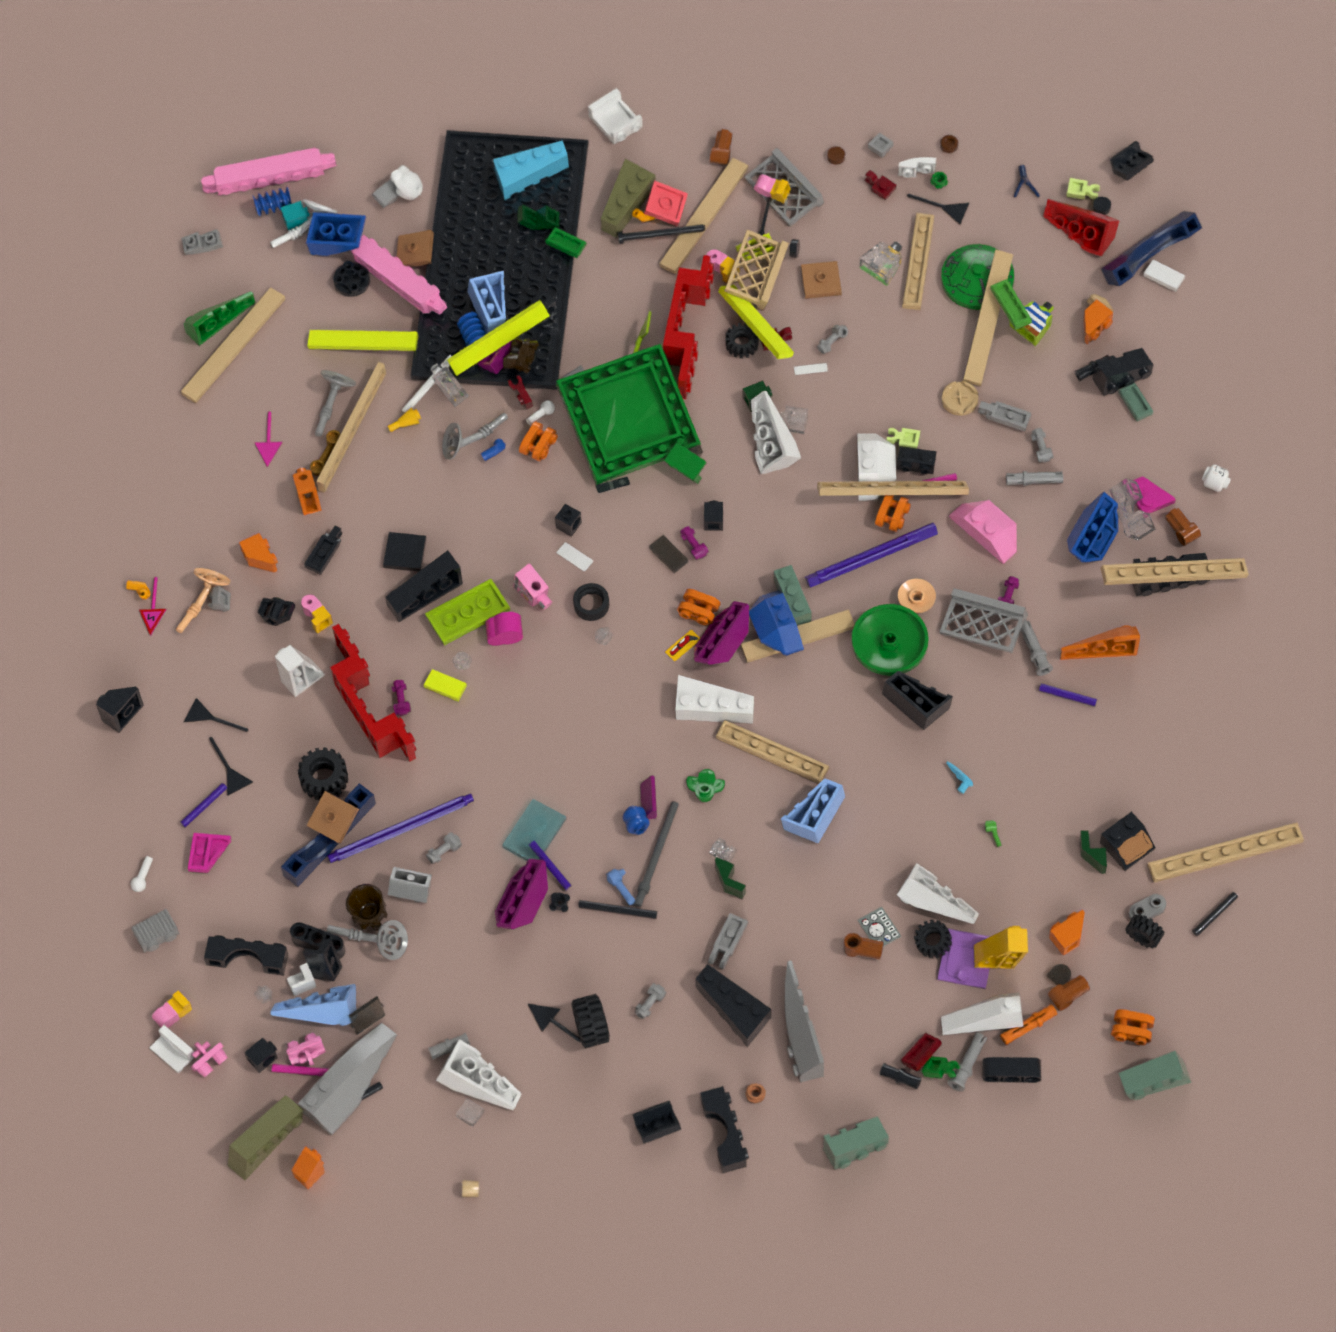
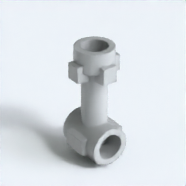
M845 325L833 326L832 334L826 340L821 339L819 341L818 350L823 354L829 353L831 345L839 337L845 338L848 335L847 327Z
M1042 428L1034 429L1031 437L1032 441L1037 442L1039 451H1036L1038 461L1048 462L1054 457L1051 447L1046 448L1043 439L1046 437L1045 431L1043 432Z
M452 832L447 834L443 839L445 841L443 845L436 850L431 848L426 856L432 864L441 861L440 856L450 848L454 852L462 846L461 839L456 834L454 835Z
M653 983L647 991L650 996L643 1005H637L635 1014L641 1019H645L646 1016L648 1017L651 1014L649 1009L656 1000L661 1002L667 993L664 990L665 988Z

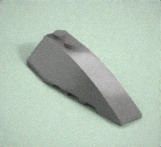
M788 961L785 979V1018L790 1046H787L789 1058L794 1059L795 1064L792 1065L795 1077L799 1076L801 1083L824 1077V1060L812 1020H809L807 1006H803V994L801 989H798L799 983L792 961Z
M381 1023L365 1035L321 1077L298 1103L303 1109V1114L333 1135L361 1103L364 1092L369 1088L370 1081L379 1070L380 1063L386 1057L397 1034Z

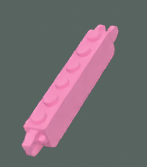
M311 148L216 167L214 175L203 177L201 184L205 193L218 192V195H228L234 192L264 188L269 185L299 181L309 177H318L319 175H324V170L335 167L336 160L334 153L320 154L319 149Z
M363 235L359 248L351 250L355 262L364 266L371 274L421 312L429 313L434 311L441 314L446 310L447 305L440 298V291L435 285L431 286L423 276L416 275L410 266H404L398 257L391 256L386 248L379 247L373 238L369 239Z

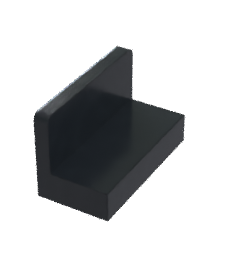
M324 939L318 950H303V955L313 978L335 981L342 969V964L332 940Z

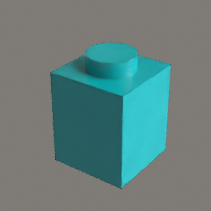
M301 201L280 207L287 230L295 229L296 226L300 227L308 220L307 217H310L307 206L303 207Z

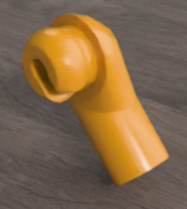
M635 209L632 213L633 217L643 223L656 219L653 216L644 214L639 209Z
M132 580L127 581L126 589L137 591L141 599L145 600L150 597L151 593L146 583Z

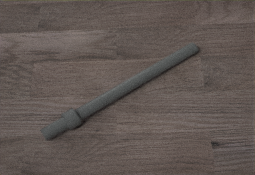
M675 801L671 802L643 881L639 883L638 894L634 903L637 907L642 906L644 898L651 888V879L679 806Z

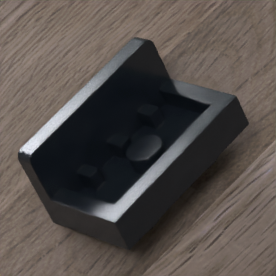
M1134 141L1110 159L1113 173L1127 181L1154 162L1153 155L1141 150L1138 141Z
M669 1100L632 1115L636 1130L643 1144L682 1130Z

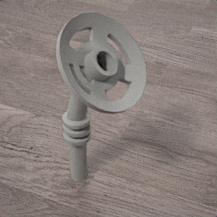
M321 371V375L331 382V390L326 404L322 407L319 415L320 420L315 431L316 436H322L326 423L330 420L333 412L332 406L338 390L341 389V386H356V382L353 379L333 371Z
M502 413L491 423L481 427L477 433L464 439L461 435L460 426L457 423H451L443 437L442 450L444 457L452 460L461 447L482 438H487L496 427L508 419L506 413Z
M396 920L386 921L380 927L378 935L363 933L362 930L358 931V929L354 931V928L345 929L328 925L327 932L349 937L350 940L353 938L354 941L357 939L359 942L364 940L377 943L379 952L388 960L399 959L405 953L408 944L406 929ZM389 925L396 927L398 930L389 928ZM401 937L400 947L397 950L395 948L398 941L397 938ZM383 949H384L386 952H391L392 955H389V954L385 953V952L383 951Z

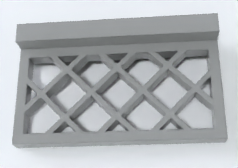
M778 148L772 151V155L745 176V179L753 188L756 182L752 178L755 175L763 174L775 175L777 180L778 175L786 176L790 187H797L799 189L798 195L788 194L784 206H777L774 199L770 202V206L789 226H792L814 207H820L824 204L822 194ZM773 162L776 165V171H766L770 163ZM761 195L763 199L767 202L768 197ZM788 199H798L797 206H787ZM801 199H808L811 202L806 207L800 206ZM787 210H796V215L789 219L786 216Z
M954 588L951 594L952 600L940 629V634L1012 653L1023 622L1026 621L1028 616L1026 608ZM955 604L962 605L965 611L955 616L953 612ZM980 610L983 616L973 620L969 613ZM968 614L971 622L961 627L957 619ZM994 614L998 615L1001 621L991 625L987 618ZM985 619L989 627L978 631L975 624ZM1012 619L1017 620V626L1009 630L1005 623ZM956 621L959 626L954 631L946 630L948 624ZM1003 624L1007 632L996 636L993 629ZM974 626L977 633L971 636L965 635L963 630ZM991 630L995 638L989 641L983 640L981 635ZM1009 635L1011 638L1009 647L1001 645L999 640Z

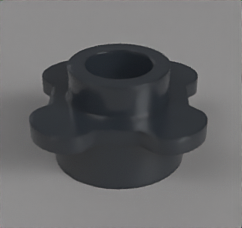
M560 892L553 893L551 895L552 902L549 905L550 910L567 912L570 896Z

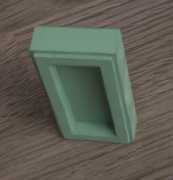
M1136 383L1119 390L1120 397L1136 421L1153 415V409Z

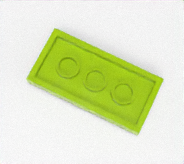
M489 579L425 613V616L445 646L481 627L487 619L503 612H509L510 606L493 580Z

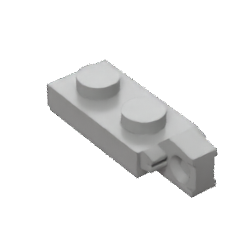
M981 401L978 413L985 415L986 418L1024 432L1032 414L998 401L996 403L991 402V404Z

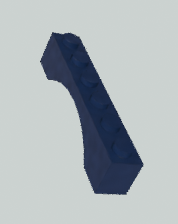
M1182 211L1101 268L1109 285L1121 286L1134 277L1137 270L1151 257L1165 248L1191 237L1202 229L1196 213Z
M360 783L344 800L346 803L359 809L346 835L376 804L374 794ZM319 833L310 843L294 852L281 866L283 876L299 887L339 843Z

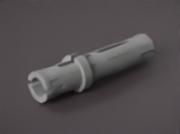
M1063 471L1006 473V485L1019 484L1028 486V484L1063 483Z

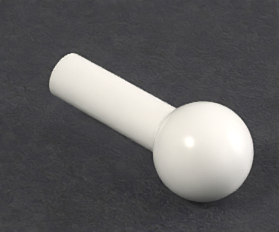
M549 400L544 401L540 409L526 419L527 424L531 425L542 416L552 414L555 411L554 403Z
M146 856L138 876L131 880L130 886L133 891L141 892L146 888L145 877L153 858Z

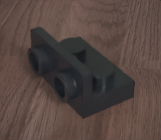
M900 446L896 469L903 472H919L924 475L934 474L937 451Z

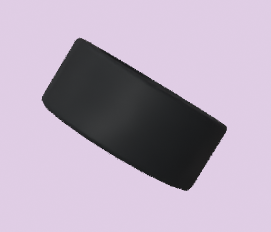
M587 583L580 586L574 593V610L580 618L587 621H595L604 617L608 612L610 605L608 592L601 585ZM587 594H597L602 598L603 602L601 607L595 610H586L581 607L580 600Z

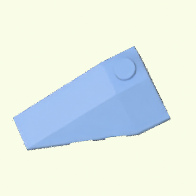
M355 984L329 988L330 992L322 995L315 992L303 1000L301 997L278 1002L274 1004L270 1013L272 1016L330 1025H348L356 1016Z

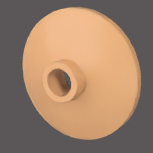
M910 579L904 582L898 591L900 605L911 609L915 613L928 611L936 600L934 587L923 579Z

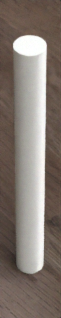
M451 355L441 364L444 370L439 366L403 407L402 411L404 413L411 407L413 408L450 366L447 359L452 357Z

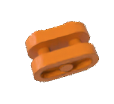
M535 421L522 440L519 453L527 456L531 451L533 452V459L539 462L542 459L545 460L551 444L554 445L557 441L558 435L556 430L548 427L543 431V424Z
M885 495L878 511L875 525L883 527L885 523L890 524L889 530L897 532L898 529L901 530L905 521L903 517L904 514L909 513L911 503H908V498L902 496L899 501L894 500L895 495ZM891 507L896 508L893 517L888 516Z
M686 589L683 595L685 601L680 602L677 611L682 618L692 619L700 625L706 626L712 624L715 618L712 612H717L721 603L713 596L694 589Z
M1124 1009L1115 1011L1114 1021L1119 1023L1112 1026L1111 1035L1115 1040L1120 1042L1132 1041L1141 1046L1151 1042L1152 1032L1147 1029L1154 1027L1155 1018L1153 1016Z

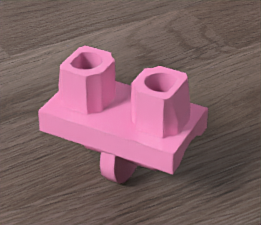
M310 1033L305 1037L306 1042L298 1044L297 1041H292L287 1044L288 1049L286 1052L292 1066L307 1061L310 1066L314 1065L312 1059L326 1052L320 1036Z
M196 1042L194 1046L197 1050L192 1053V1056L195 1059L199 1055L203 1057L195 1062L191 1069L194 1072L197 1070L203 1077H206L213 1071L206 1061L212 1057L220 1065L228 1058L222 1049L224 1046L219 1042L210 1051L206 1052V1049L211 1045L208 1042H205L203 1045Z

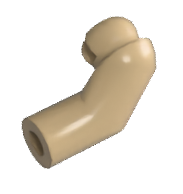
M1092 294L1087 299L1089 305L1097 299L1113 311V308L1104 297Z

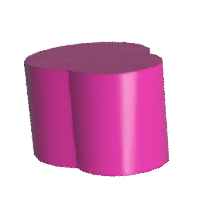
M503 612L487 619L485 622L487 642L490 645L514 644L523 638L522 621L518 613Z

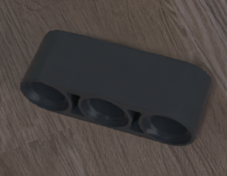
M301 922L291 926L290 934L295 945L305 949L318 950L323 940L329 939L332 940L334 946H341L336 950L339 959L345 955V945L341 937ZM298 932H304L300 937L295 936ZM322 939L320 943H314V940Z
M987 1057L982 1060L983 1080L986 1082L1036 1083L1041 1081V1060L1039 1058Z

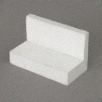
M163 1025L159 1030L161 1037L150 1049L179 1074L194 1059L192 1056L194 1052L192 1048Z

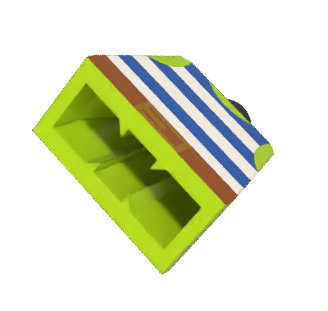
M1032 301L1024 306L1032 319V323L1015 330L1035 346L1052 324L1053 316L1050 313L1054 310V307L1049 302H1045L1040 306L1035 301ZM1010 322L1009 326L1014 329L1013 325Z

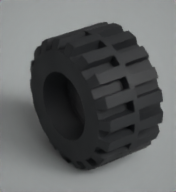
M323 747V750L315 748L314 752L311 750L307 752L308 756L304 755L302 762H299L298 776L303 791L310 798L314 796L315 800L318 801L325 791L333 796L336 794L341 795V789L345 790L347 787L346 783H348V771L339 752L336 754L334 749L328 751L327 747ZM323 768L334 771L329 778L324 780H318L313 777L316 771Z
M592 994L573 999L572 1010L582 1045L585 1048L608 1043L610 1034L599 996Z

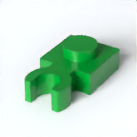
M931 1056L925 1063L922 1073L924 1077L942 1079L943 1075L947 1074L948 1077L955 1078L956 1074L952 1069H960L957 1061H948L944 1057Z

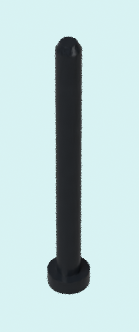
M700 224L632 233L618 231L619 244H624L626 240L705 231V225Z

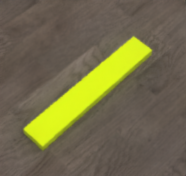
M735 285L730 286L733 289L739 290ZM720 286L718 290L720 295L777 359L791 358L793 356V350L749 301L725 292L726 286Z
M539 300L456 353L447 361L457 376L549 317V314L543 303Z
M310 330L307 346L309 349L416 351L418 333L406 331Z

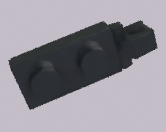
M334 526L330 534L326 533L321 536L304 563L305 568L322 575L340 546V537L343 534L340 527Z

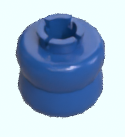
M630 806L622 815L626 829L631 834L641 835L645 833L650 825V821L646 817V811L642 807Z

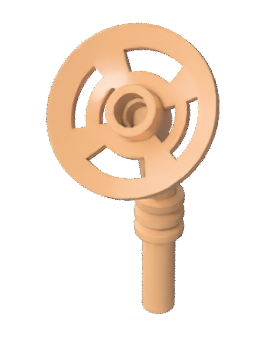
M205 568L194 569V574L204 581L203 585L205 587L196 602L192 603L186 611L187 614L176 628L177 632L182 633L191 620L197 617L203 603L215 585L225 586L230 584L228 577Z

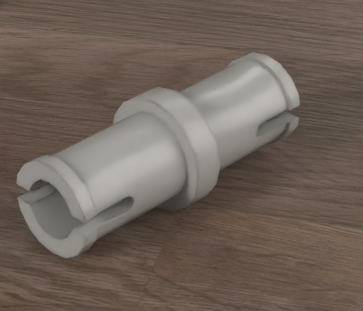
M466 1033L450 1040L447 1038L445 1042L429 1047L433 1060L445 1054H451L459 1039L470 1045Z

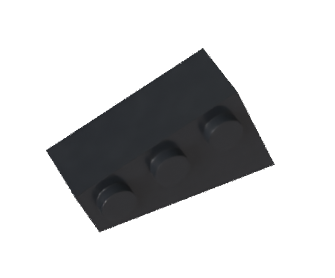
M1143 348L1124 352L1123 356L1118 358L1114 355L1109 356V360L1103 362L1098 359L1095 360L1093 381L1103 396L1114 394L1120 388L1129 386L1140 379L1148 378L1152 374L1154 364Z
M897 671L885 681L882 691L883 696L922 730H925L948 711L953 696L949 694L946 696L936 691V688L932 686L929 688L920 684L919 680L900 671Z

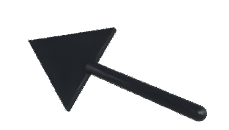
M528 1004L542 1032L551 1022L572 1038L581 1042L577 1035L553 1019L561 1009Z

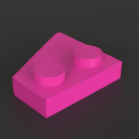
M1144 476L1126 483V488L1142 516L1170 506L1176 501L1175 497Z
M193 833L188 871L208 873L231 843V836Z

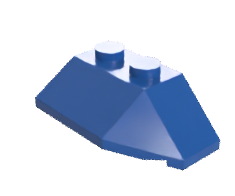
M1102 492L1083 510L1067 538L1069 552L1082 563L1103 560L1119 531L1118 503L1105 492Z
M777 590L760 596L749 610V617L760 642L774 650L780 651L785 656L804 650L796 621L784 594Z

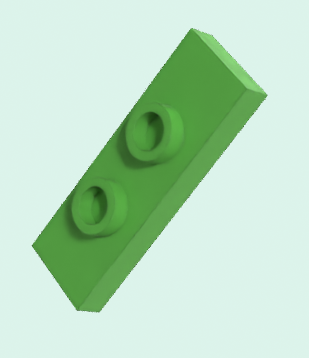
M1007 279L990 286V290L1015 330L1032 323L1030 315Z

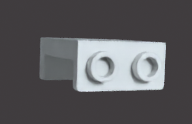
M617 88L588 106L590 119L613 144L623 141L628 135L639 131L643 127L642 116H636L623 102L621 92Z

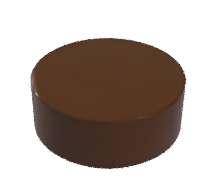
M953 135L944 136L940 143L942 151L954 153L958 149V139Z
M837 146L830 148L827 152L828 161L834 165L843 163L845 160L844 149Z

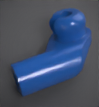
M496 439L493 443L494 446L481 453L485 461L505 450L506 444L502 439Z

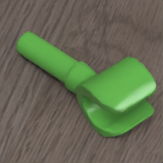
M993 820L985 821V831L992 832L997 847L1002 846L998 837L996 822Z

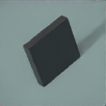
M389 532L383 567L421 571L427 540L426 535Z

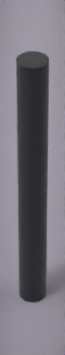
M579 900V908L657 919L658 911Z

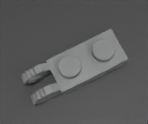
M731 913L729 914L713 946L708 963L713 964L718 952L724 953V956L720 961L719 968H725L748 925L747 920Z

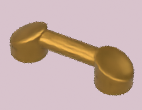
M331 430L327 433V446L319 460H314L310 464V470L313 475L320 476L327 459L341 435L338 431Z

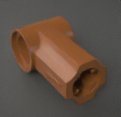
M726 129L717 131L715 145L711 149L710 163L729 164L733 133Z
M1179 508L1172 509L1165 516L1166 521L1174 529L1177 539L1183 546L1201 537L1198 526L1194 522L1190 523Z
M850 933L844 939V952L850 957L859 955L880 960L884 942L862 938L856 933ZM854 942L857 946L850 947L848 944Z
M1079 975L1064 985L1055 986L1047 995L1057 1009L1062 1011L1068 1008L1075 999L1090 991V986L1087 980Z

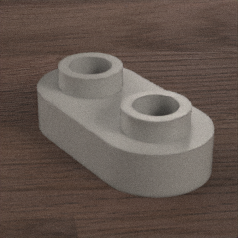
M1153 894L1135 903L1129 911L1130 920L1135 914L1138 915L1137 910H1141L1143 912L1141 915L1147 916L1148 919H1153L1162 914L1166 908L1165 898L1162 895ZM1158 901L1160 904L1155 905L1153 902Z

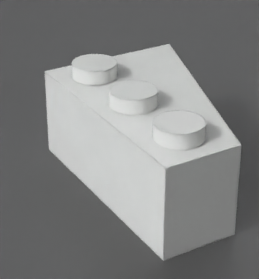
M291 645L280 649L275 655L281 682L295 697L325 676L312 659Z

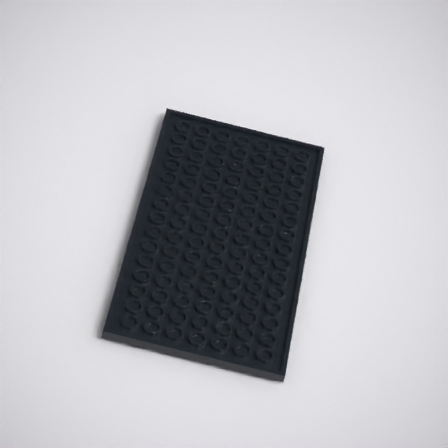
M447 130L432 227L434 236L431 264H427L425 275L428 284L431 286L435 285L439 289L440 298L446 303L447 308L441 314L434 311L429 313L420 311L417 329L418 340L413 356L411 379L428 380L438 369L439 365L437 363L441 365L449 355L453 356L467 347L457 322L463 315L476 312L468 294L469 279L504 271L505 322L530 307V300L543 290L556 301L557 313L544 323L540 322L516 337L521 340L525 338L537 340L539 343L535 350L534 360L529 366L531 367L530 372L526 374L523 371L519 372L516 368L505 369L502 367L498 374H494L479 366L477 362L457 376L451 366H449L437 381L509 386V380L513 385H517L519 383L517 376H520L525 388L558 390L556 380H559L574 257L546 244V239L553 229H529L519 224L518 207L523 204L537 211L544 206H548L558 211V229L577 237L589 140ZM563 141L568 155L569 167L550 177L542 178L539 183L531 184L525 187L522 192H516L510 195V198L504 200L495 174L493 159Z

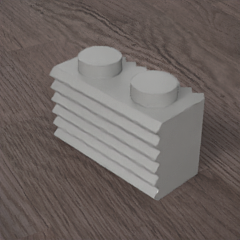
M393 867L389 880L388 895L427 903L432 875Z
M167 909L132 926L134 936L144 953L155 951L160 944L165 941H173L179 934L178 928Z

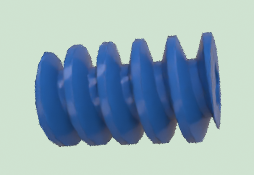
M288 186L285 192L279 188L278 194L272 190L271 196L267 191H265L264 197L260 193L257 194V199L253 196L259 216L262 215L263 210L268 215L269 209L276 213V207L281 211L280 207L292 204Z
M476 312L463 315L457 322L466 346L486 335Z

